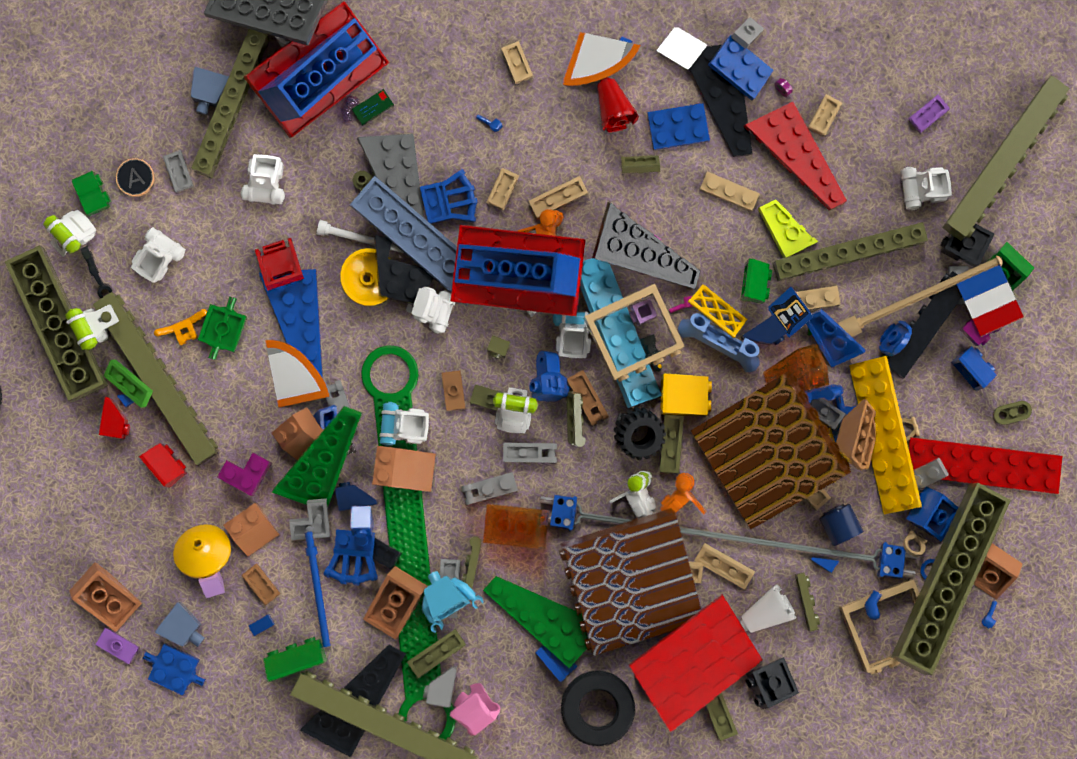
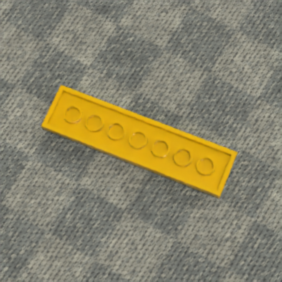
M887 356L849 365L858 404L866 399L876 411V417L874 418L876 441L871 461L884 515L922 507Z

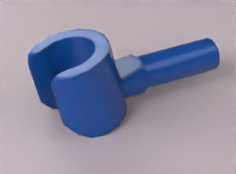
M480 115L476 117V119L484 122L494 132H498L503 127L497 118L491 122Z
M992 601L989 612L982 619V624L988 629L992 628L996 623L992 618L997 605L996 601Z

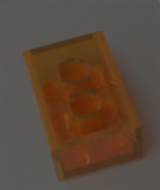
M487 504L483 543L545 549L549 510Z

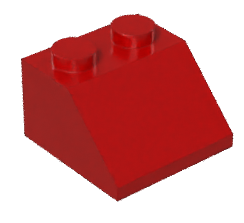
M159 443L141 454L139 458L164 487L170 488L187 474L184 470L186 465L180 459L176 460L172 456L174 451L168 444L164 446L162 443Z

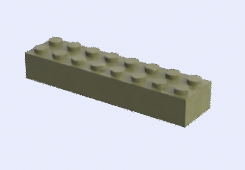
M39 245L5 261L68 401L75 402L107 387L108 384L92 349L82 350L80 345L77 344L78 340L73 330L67 324L65 314L73 308L45 248Z

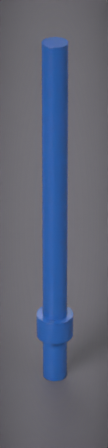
M310 531L305 532L307 545L305 551L306 556L309 557L323 647H329L331 645L316 558L318 552L317 546L314 545L313 533Z

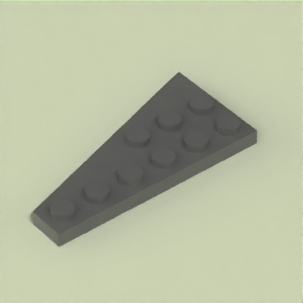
M414 134L358 137L357 141L364 151L366 161L370 164L373 176H376L424 218Z

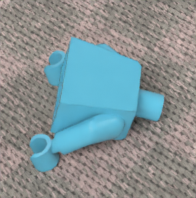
M438 571L428 575L431 585L424 589L425 595L423 597L422 611L428 622L432 623V632L436 633L437 631L434 625L440 626L442 630L444 624L441 620L470 603L469 600H472V606L478 609V606L474 603L475 600H480L484 604L483 598L479 595L475 596L476 593L465 582L448 576L441 578Z

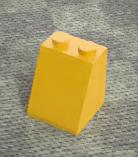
M663 374L661 376L660 415L707 416L708 412H711V400H708V393L712 392V381H708L709 377Z

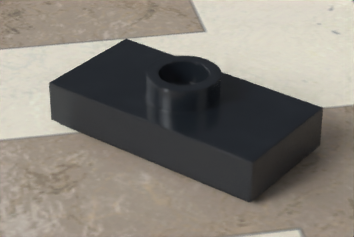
M375 537L373 559L392 570L402 553Z

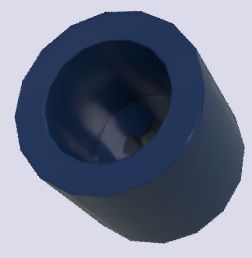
M843 503L824 512L823 516L819 518L832 546L846 542L864 532L850 504L844 505Z

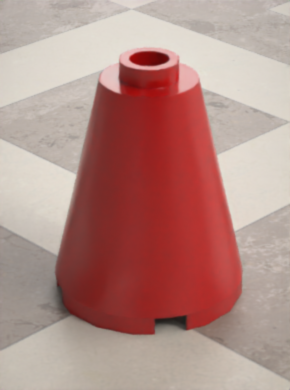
M610 77L600 80L597 88L602 129L604 131L607 129V132L612 133L627 129L626 125L629 123L635 124L639 119L638 113L616 80Z

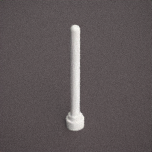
M319 221L317 235L325 236L332 234L375 246L373 237L331 227V224H328L327 221ZM391 244L390 250L404 253L396 245Z

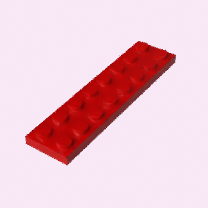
M910 437L908 449L913 470L940 458L949 474L940 480L970 484L978 482L986 486L1059 494L1063 456Z

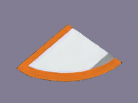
M580 32L563 85L577 86L588 84L615 74L635 57L641 45Z
M265 340L278 407L330 397L323 378L303 353L284 342Z

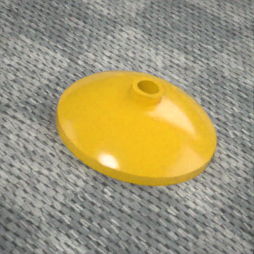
M370 248L357 250L348 256L340 271V282L345 294L355 303L364 306L378 305L388 299L379 296L377 260L375 257L376 249ZM368 276L369 282H365L363 277Z
M209 524L194 526L185 531L177 540L173 551L174 562L178 569L186 576L192 578L209 577L220 571L227 563L231 553V543L226 533L217 526Z

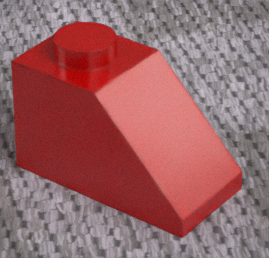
M105 397L99 435L125 439V436L129 435L130 424H128L127 418L114 400Z

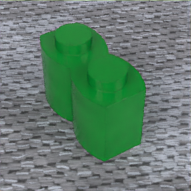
M90 171L71 180L86 215L91 216L110 207L108 202H111L107 191L103 192L101 185L103 181L99 174Z

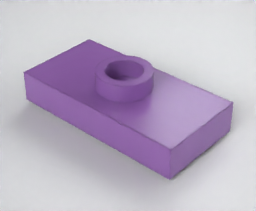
M937 95L908 120L919 133H922L950 108Z
M107 627L95 644L127 664H130L139 649V646Z

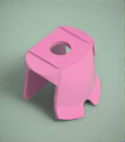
M481 683L470 685V695L461 692L454 703L456 708L450 712V716L467 728L468 734L471 736L477 735L496 720L501 708L490 699Z

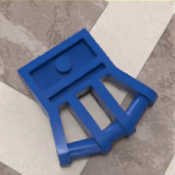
M461 169L445 181L420 187L427 220L430 224L451 219L476 222L475 211L478 200L474 196L475 187L465 176L466 172L464 169ZM457 179L464 186L447 191L445 188ZM466 193L467 200L449 204L448 196ZM468 206L467 215L451 213V209Z
M832 384L805 390L809 397V403H811L813 399L825 398L830 401L838 398L843 394L844 389L841 385Z
M336 529L335 547L333 548L334 555L323 575L327 578L331 577L344 585L353 583V585L359 586L361 583L370 580L372 582L378 580L373 561L375 533L372 532V536L359 538L352 536L351 530ZM341 555H343L342 573L340 574L334 569ZM350 556H356L354 575H349ZM363 557H365L369 573L361 575Z

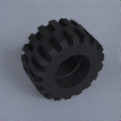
M635 407L634 411L626 410V415L622 413L620 415L621 420H617L615 423L617 427H614V432L616 433L614 439L617 441V445L626 455L633 459L635 457L638 460H642L643 457L650 459L649 455H657L656 451H661V444H665L666 441L663 438L666 436V431L661 420L646 408H641L640 410L638 407ZM644 425L648 426V433L644 439L637 442L631 441L632 433L636 428Z

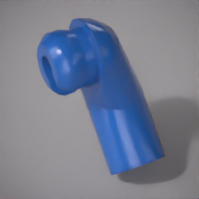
M876 590L872 592L864 605L867 616L872 620H877L880 617L877 602L882 595Z

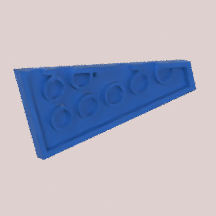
M302 270L304 279L271 290H267L262 273H259L287 344L303 353L323 378L317 270ZM288 273V274H285V275L276 277V278H274V280H275V279H278V278H281V277H284V276H287V275H290V274H292V273Z

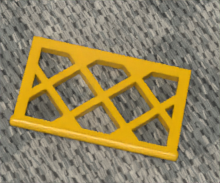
M704 284L688 300V303L732 338L736 337V334L748 320ZM702 291L707 293L710 297H704ZM694 300L701 301L702 307L698 305ZM706 301L712 302L714 308H708ZM718 303L722 305L726 310L719 309ZM710 313H716L718 320ZM721 314H727L730 321L723 320ZM733 315L741 320V322H735ZM725 325L732 326L734 332H732V331H731L729 328H727Z

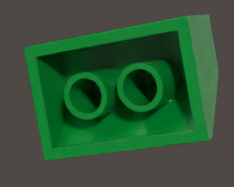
M315 637L304 640L305 644L298 647L294 643L286 646V651L279 653L277 649L268 652V657L263 658L268 682L328 661L321 639L316 640Z

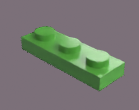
M116 359L110 360L104 377L140 408L146 407L153 390Z

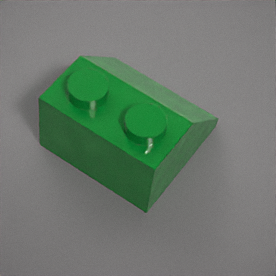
M1008 242L999 248L988 260L990 261L996 258V256L1002 259L1003 264L1001 268L1012 291L1034 270V267Z
M751 258L747 260L744 268L740 301L763 304L765 299H769L770 288H767V282L771 281L772 269H769L770 264Z

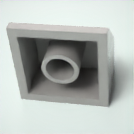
M452 666L432 680L429 686H425L423 698L427 699L426 704L450 707L457 666Z

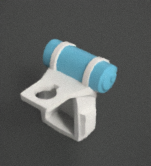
M586 311L577 312V316L553 315V323L555 326H559L560 331L559 336L556 337V351H558L559 356L586 358L587 354L590 353L591 338H588L589 329L583 319L584 316L590 313Z
M393 402L383 404L380 444L389 447L395 445L396 440H405L406 443L410 444L425 442L429 427V413L424 412L422 409L414 408L403 411L399 409V405Z

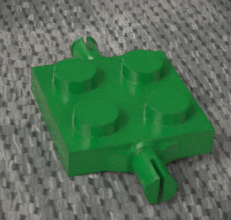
M229 296L226 307H218L212 304L209 306L198 341L207 343L212 347L208 357L210 359L216 360L219 350H228L234 353L236 351L247 316L233 310L237 300L234 297Z

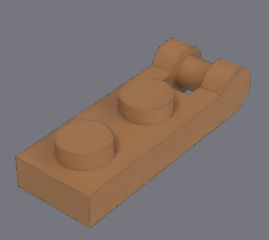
M584 370L567 378L572 391L581 393L583 399L582 409L591 426L596 425L597 421L605 420L609 417ZM597 407L599 412L593 415L590 410Z

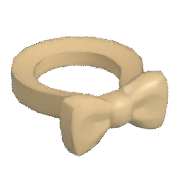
M911 417V419L902 418V422L912 424L914 430L906 437V440H910V437L915 435L919 436L920 432L915 417Z
M910 531L903 541V547L906 552L914 557H919L925 552L927 540L917 536L914 531ZM915 540L918 542L920 551H912L908 546V541Z

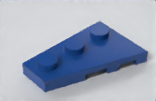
M822 309L812 313L813 318L806 325L831 368L865 353L866 350Z

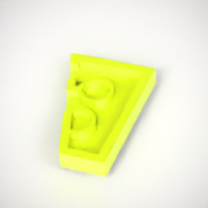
M776 199L758 208L783 258L790 257L818 243L814 237L812 238L805 231L806 229L802 225H799L792 218V215Z

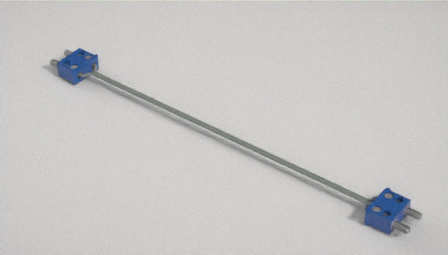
M554 495V498L541 496L540 499L543 500H540V503L553 505L551 517L541 515L537 517L540 518L537 519L538 522L549 523L550 527L568 529L569 532L573 530V525L579 524L582 518L618 524L632 521L583 513L582 507L577 504L576 496L572 498ZM558 500H562L564 504L559 505ZM577 506L582 516H579L577 522H574ZM560 519L561 523L556 524L555 520ZM680 527L681 533L872 561L874 568L878 570V578L890 577L901 579L903 576L914 578L915 575L912 574H916L915 571L904 570L905 557L917 559V557L908 555L904 547L888 545L887 542L883 543L880 549L876 550L875 554L871 556ZM895 550L899 551V555H896ZM878 552H880L879 564L877 567L876 561L873 558H876Z

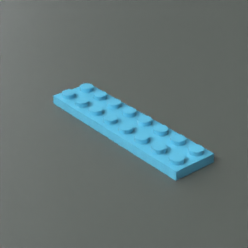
M593 258L583 261L580 288L590 313L623 299L609 263ZM627 307L594 322L617 372L646 359V354ZM650 364L646 366L647 369L643 372L636 374L634 371L628 374L629 378L620 382L617 379L627 408L661 396Z

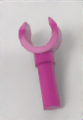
M693 296L683 297L684 304L670 308V313L693 307L688 303V300Z

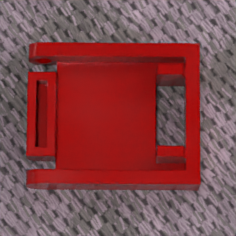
M288 238L290 247H286L284 240L263 246V256H261L259 248L255 249L267 290L304 279L292 238ZM288 273H292V274H290V275H287V276H284V277H281V278H278V279H275V280H274V278H276V277H279V276H282V275H285V274H288Z

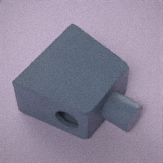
M198 67L194 68L191 98L193 101L199 102L196 109L197 113L207 115L210 106L217 107L229 76Z
M181 602L176 603L155 631L160 636L182 647L186 646L189 641L199 647L205 637L197 632L202 624Z

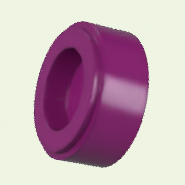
M783 78L778 79L774 83L775 88L784 97H788L793 92L791 85Z

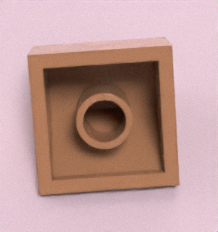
M254 503L223 525L247 557L280 535L258 503Z
M992 543L974 585L997 600L1018 578L1023 563Z

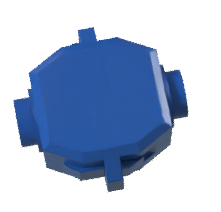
M540 351L536 358L537 377L531 380L529 390L532 398H536L538 401L557 402L568 396L569 386L567 385V378L560 373L559 355L556 352Z

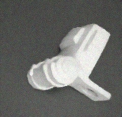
M253 155L248 165V175H250L248 185H244L240 193L242 200L271 203L272 205L282 204L285 194L283 189L279 188L278 183L279 179H282L284 166L280 157Z
M906 167L901 170L900 178L903 185L906 209L917 210L922 206L921 202H944L952 196L948 170L929 168L926 172H917V169L914 167Z
M152 227L145 234L144 240L147 243L144 244L142 250L137 251L132 260L131 268L154 283L164 277L168 270L167 266L172 259L177 262L184 257L186 249L164 235L160 230Z
M423 287L418 290L414 306L408 304L406 311L411 313L417 321L422 323L428 322L429 328L437 334L445 333L455 302L450 301L451 292L440 291L437 294L434 289Z

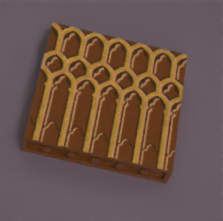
M790 371L691 430L750 530L851 472L849 462L840 454L838 444L832 441L827 426L821 423L818 411L811 406L807 393L801 390L797 377Z

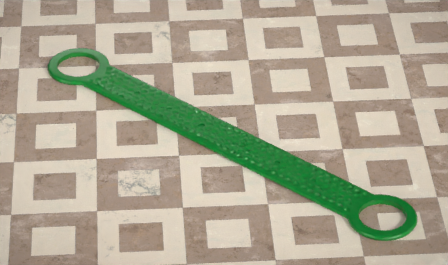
M386 345L373 350L366 357L361 369L362 383L374 401L378 446L387 447L380 444L383 404L389 402L399 405V409L403 411L413 408L411 393L417 385L419 376L418 366L414 357L405 349L393 345ZM383 355H397L409 367V380L406 386L396 393L381 392L371 381V367ZM396 440L395 445L389 446L391 448L417 451V444L406 443L405 440ZM383 486L389 546L402 553L395 566L425 585L430 586L431 582L428 575L431 572L422 491ZM425 593L399 634L400 650L405 652L406 655L401 662L405 700L398 714L404 716L405 721H407V714L411 706L417 701L425 699L423 698L425 686H429L432 680L441 675L440 663L419 678L407 663L438 641L437 631L436 633L431 631L432 623L428 622L422 611ZM452 704L450 707H443L446 712L447 723L439 737L445 740L447 737L450 738L456 724V720L450 716V712L454 710Z

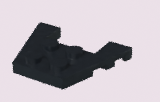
M375 235L374 243L376 248L375 257L377 260L379 296L414 305L419 288L428 287L433 277L421 267L388 259L392 242L386 237Z

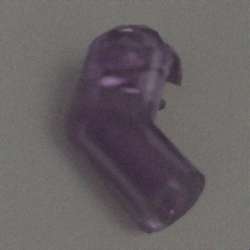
M350 95L346 97L341 105L343 123L352 122L351 109L359 104V99L356 96Z

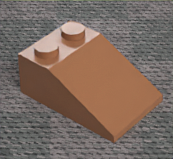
M305 408L289 417L272 432V435L284 451L298 460L323 430L309 409Z
M377 446L372 485L431 492L436 454Z
M96 562L69 590L72 600L115 632L142 604L113 575Z
M395 566L387 574L363 620L396 640L421 600L424 589L428 586Z

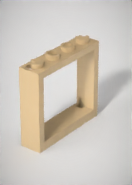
M655 284L592 312L583 318L613 381L617 379L619 382L629 378L628 374L634 371L636 374L643 372L647 369L646 366L651 363L654 366L664 362L663 358L668 355L673 358L681 354V349L685 347ZM652 295L676 345L617 372L594 322Z
M909 579L878 591L882 595L879 601L909 590L915 604L919 591L914 579ZM868 595L839 608L864 671L866 673L870 672L872 675L881 672L882 667L888 665L891 668L899 665L900 662L891 658V656L871 664L867 660L849 613L865 607V602L870 597Z

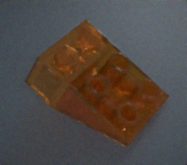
M817 344L796 349L763 372L767 384L790 371L797 377L798 385L803 391L829 385L828 368Z

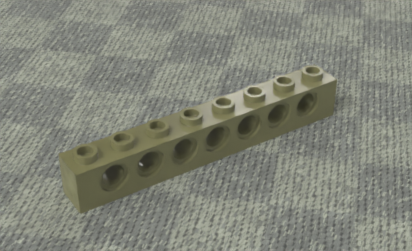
M251 29L248 30L191 167L194 172L211 179L213 178L250 89V85L244 79V76L260 64L269 43V38L266 34Z
M921 222L775 260L773 266L777 281H782L924 244L928 241L924 223Z

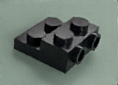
M975 223L973 226L975 231L969 238L965 237L960 241L951 234L949 237L945 236L940 244L943 247L941 252L957 261L960 259L973 267H977L980 265L995 234Z
M784 657L746 673V684L748 688L753 690L755 694L753 697L754 703L761 710L768 709L799 694Z

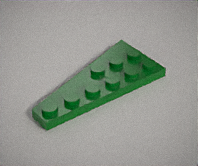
M343 406L273 488L271 493L307 505V500L327 499L328 508L362 412Z
M497 576L484 588L483 591L568 668L587 649L584 639H587L586 632L582 633L579 624L582 618L581 615H577L575 610Z

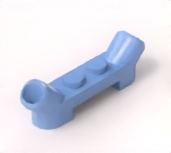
M695 313L690 319H683L680 322L678 332L682 338L694 337L740 362L745 372H754L760 364L758 358L760 350L753 341L745 338L742 342L737 338H732L726 332L709 324L711 320L700 313Z

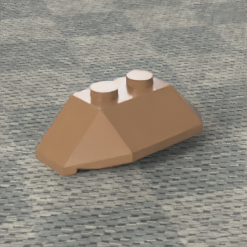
M866 399L862 400L842 419L836 442L840 448V454L858 470L869 469L876 441V424L874 420L876 411Z

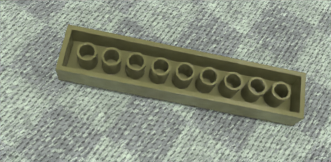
M978 482L968 485L891 658L923 675H933L1010 504V499Z

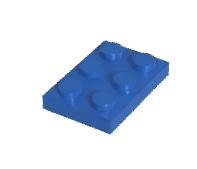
M729 35L708 66L752 101L774 70L748 48L745 49L731 38L732 35Z
M704 103L647 112L653 150L710 141Z

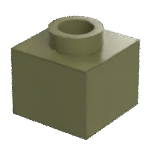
M492 335L487 351L490 352L489 356L496 359L505 358L510 342Z

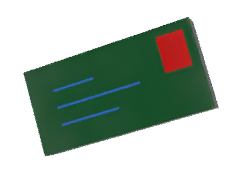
M382 89L352 108V111L363 126L393 107L394 104L385 90Z

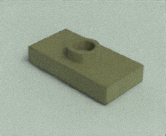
M659 156L621 157L622 173L642 174L645 172H660Z
M475 384L470 403L497 411L498 408L494 407L493 398L499 391Z

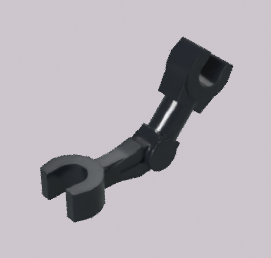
M88 246L80 249L87 262L91 276H94L99 285L97 289L98 296L103 298L104 296L101 291L107 289L111 293L112 287L107 283H103L92 252L89 251Z

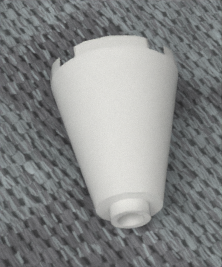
M777 584L742 615L743 620L740 623L745 631L749 630L752 633L797 618L786 595L780 594L782 589Z

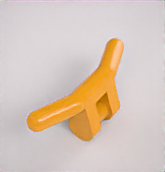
M201 309L187 319L156 329L154 335L159 337L175 332L180 346L186 344V341L190 339L195 340L198 338L193 324L205 317L207 310ZM187 327L189 332L182 334L181 329Z

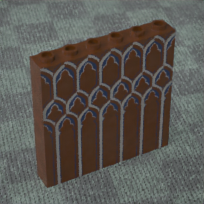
M672 508L560 543L562 550H559L562 562L565 561L567 568H564L567 580L571 579L572 583L569 589L572 597H576L577 601L574 607L577 615H581L582 621L579 622L582 633L586 632L587 636L584 642L587 650H591L594 656L673 631L702 610L678 519Z

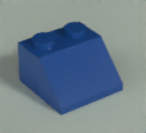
M970 346L951 363L971 387L978 391L984 389L997 375L994 372L995 368L989 362L986 363L983 360L980 350Z
M926 486L919 495L922 507L911 509L906 519L914 526L942 542L954 519L958 506L944 494Z

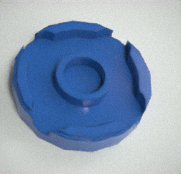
M905 321L891 324L880 338L882 343L881 346L879 345V349L884 355H896L907 345L912 334V328Z

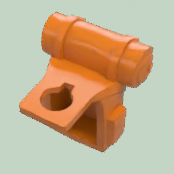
M546 209L540 215L541 224L517 231L530 232L535 230L536 234L557 236L556 227L561 225L564 215L558 210Z
M683 472L676 477L675 486L677 489L672 495L667 494L660 502L662 504L660 507L661 511L672 508L676 513L691 500L703 514L707 512L690 492L695 483L692 475Z

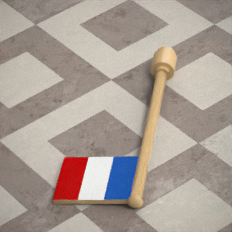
M996 256V258L863 318H856L854 315L838 322V325L851 337L863 333L862 328L865 325L956 284L981 337L1024 318V315L1001 268L1003 264L1002 259Z

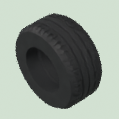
M588 671L580 674L567 686L562 696L561 715L567 730L578 741L596 747L607 746L620 740L630 730L635 716V701L629 687L618 676L606 671ZM590 691H606L615 700V716L611 722L604 726L596 727L589 725L581 717L580 702Z

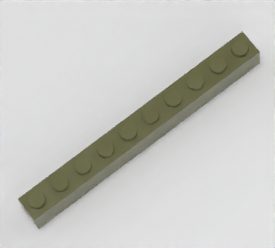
M1052 75L1044 82L942 227L944 230L960 241L965 237L969 238L975 231L973 226L976 222L980 223L984 218L986 207L990 208L996 201L994 196L997 192L1000 194L1007 185L1004 183L1007 177L1011 178L1015 174L1017 169L1014 167L1017 163L1021 164L1027 156L1026 150L1028 148L1032 149L1038 141L1036 139L1038 133L1042 134L1047 128V120L1054 118L1058 112L1057 106L1059 104L1062 105L1068 98L1066 93L1070 89Z
M113 292L109 293L93 304L94 308L97 311L107 305L112 306L119 322L108 327L109 331L142 382L153 390L151 396L195 464L201 465L218 454L216 450L218 445L213 438L209 439L206 435L208 430L203 422L199 423L195 418L197 416L196 411L192 406L188 407L185 402L187 397L182 390L178 391L175 387V384H177L172 374L168 375L164 370L166 368L165 363L161 358L157 359L154 352H156V349L151 342L147 343L144 339V336H146L145 332L133 322L136 319L130 310L126 311L124 308L125 301L121 295H116ZM103 312L101 318L104 323H108L112 316L109 312Z
M301 672L290 694L425 759L478 758L477 754H474V749L468 746L462 748L457 745V741L448 737L445 740L439 737L440 733L432 729L428 732L422 729L421 724L415 721L409 723L404 720V716L398 713L392 715L386 712L387 708L379 704L375 707L369 704L370 700L362 696L356 698L351 695V691L343 687L339 690L333 687L334 683L324 679L322 682L316 679L317 675L312 672Z

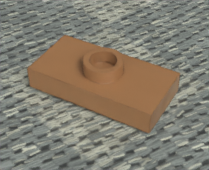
M461 370L443 372L442 381L446 411L466 409Z
M257 563L241 575L265 606L281 594Z

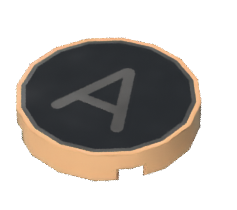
M137 158L123 162L116 173L118 187L125 194L132 197L148 193L155 181L151 166L144 160Z

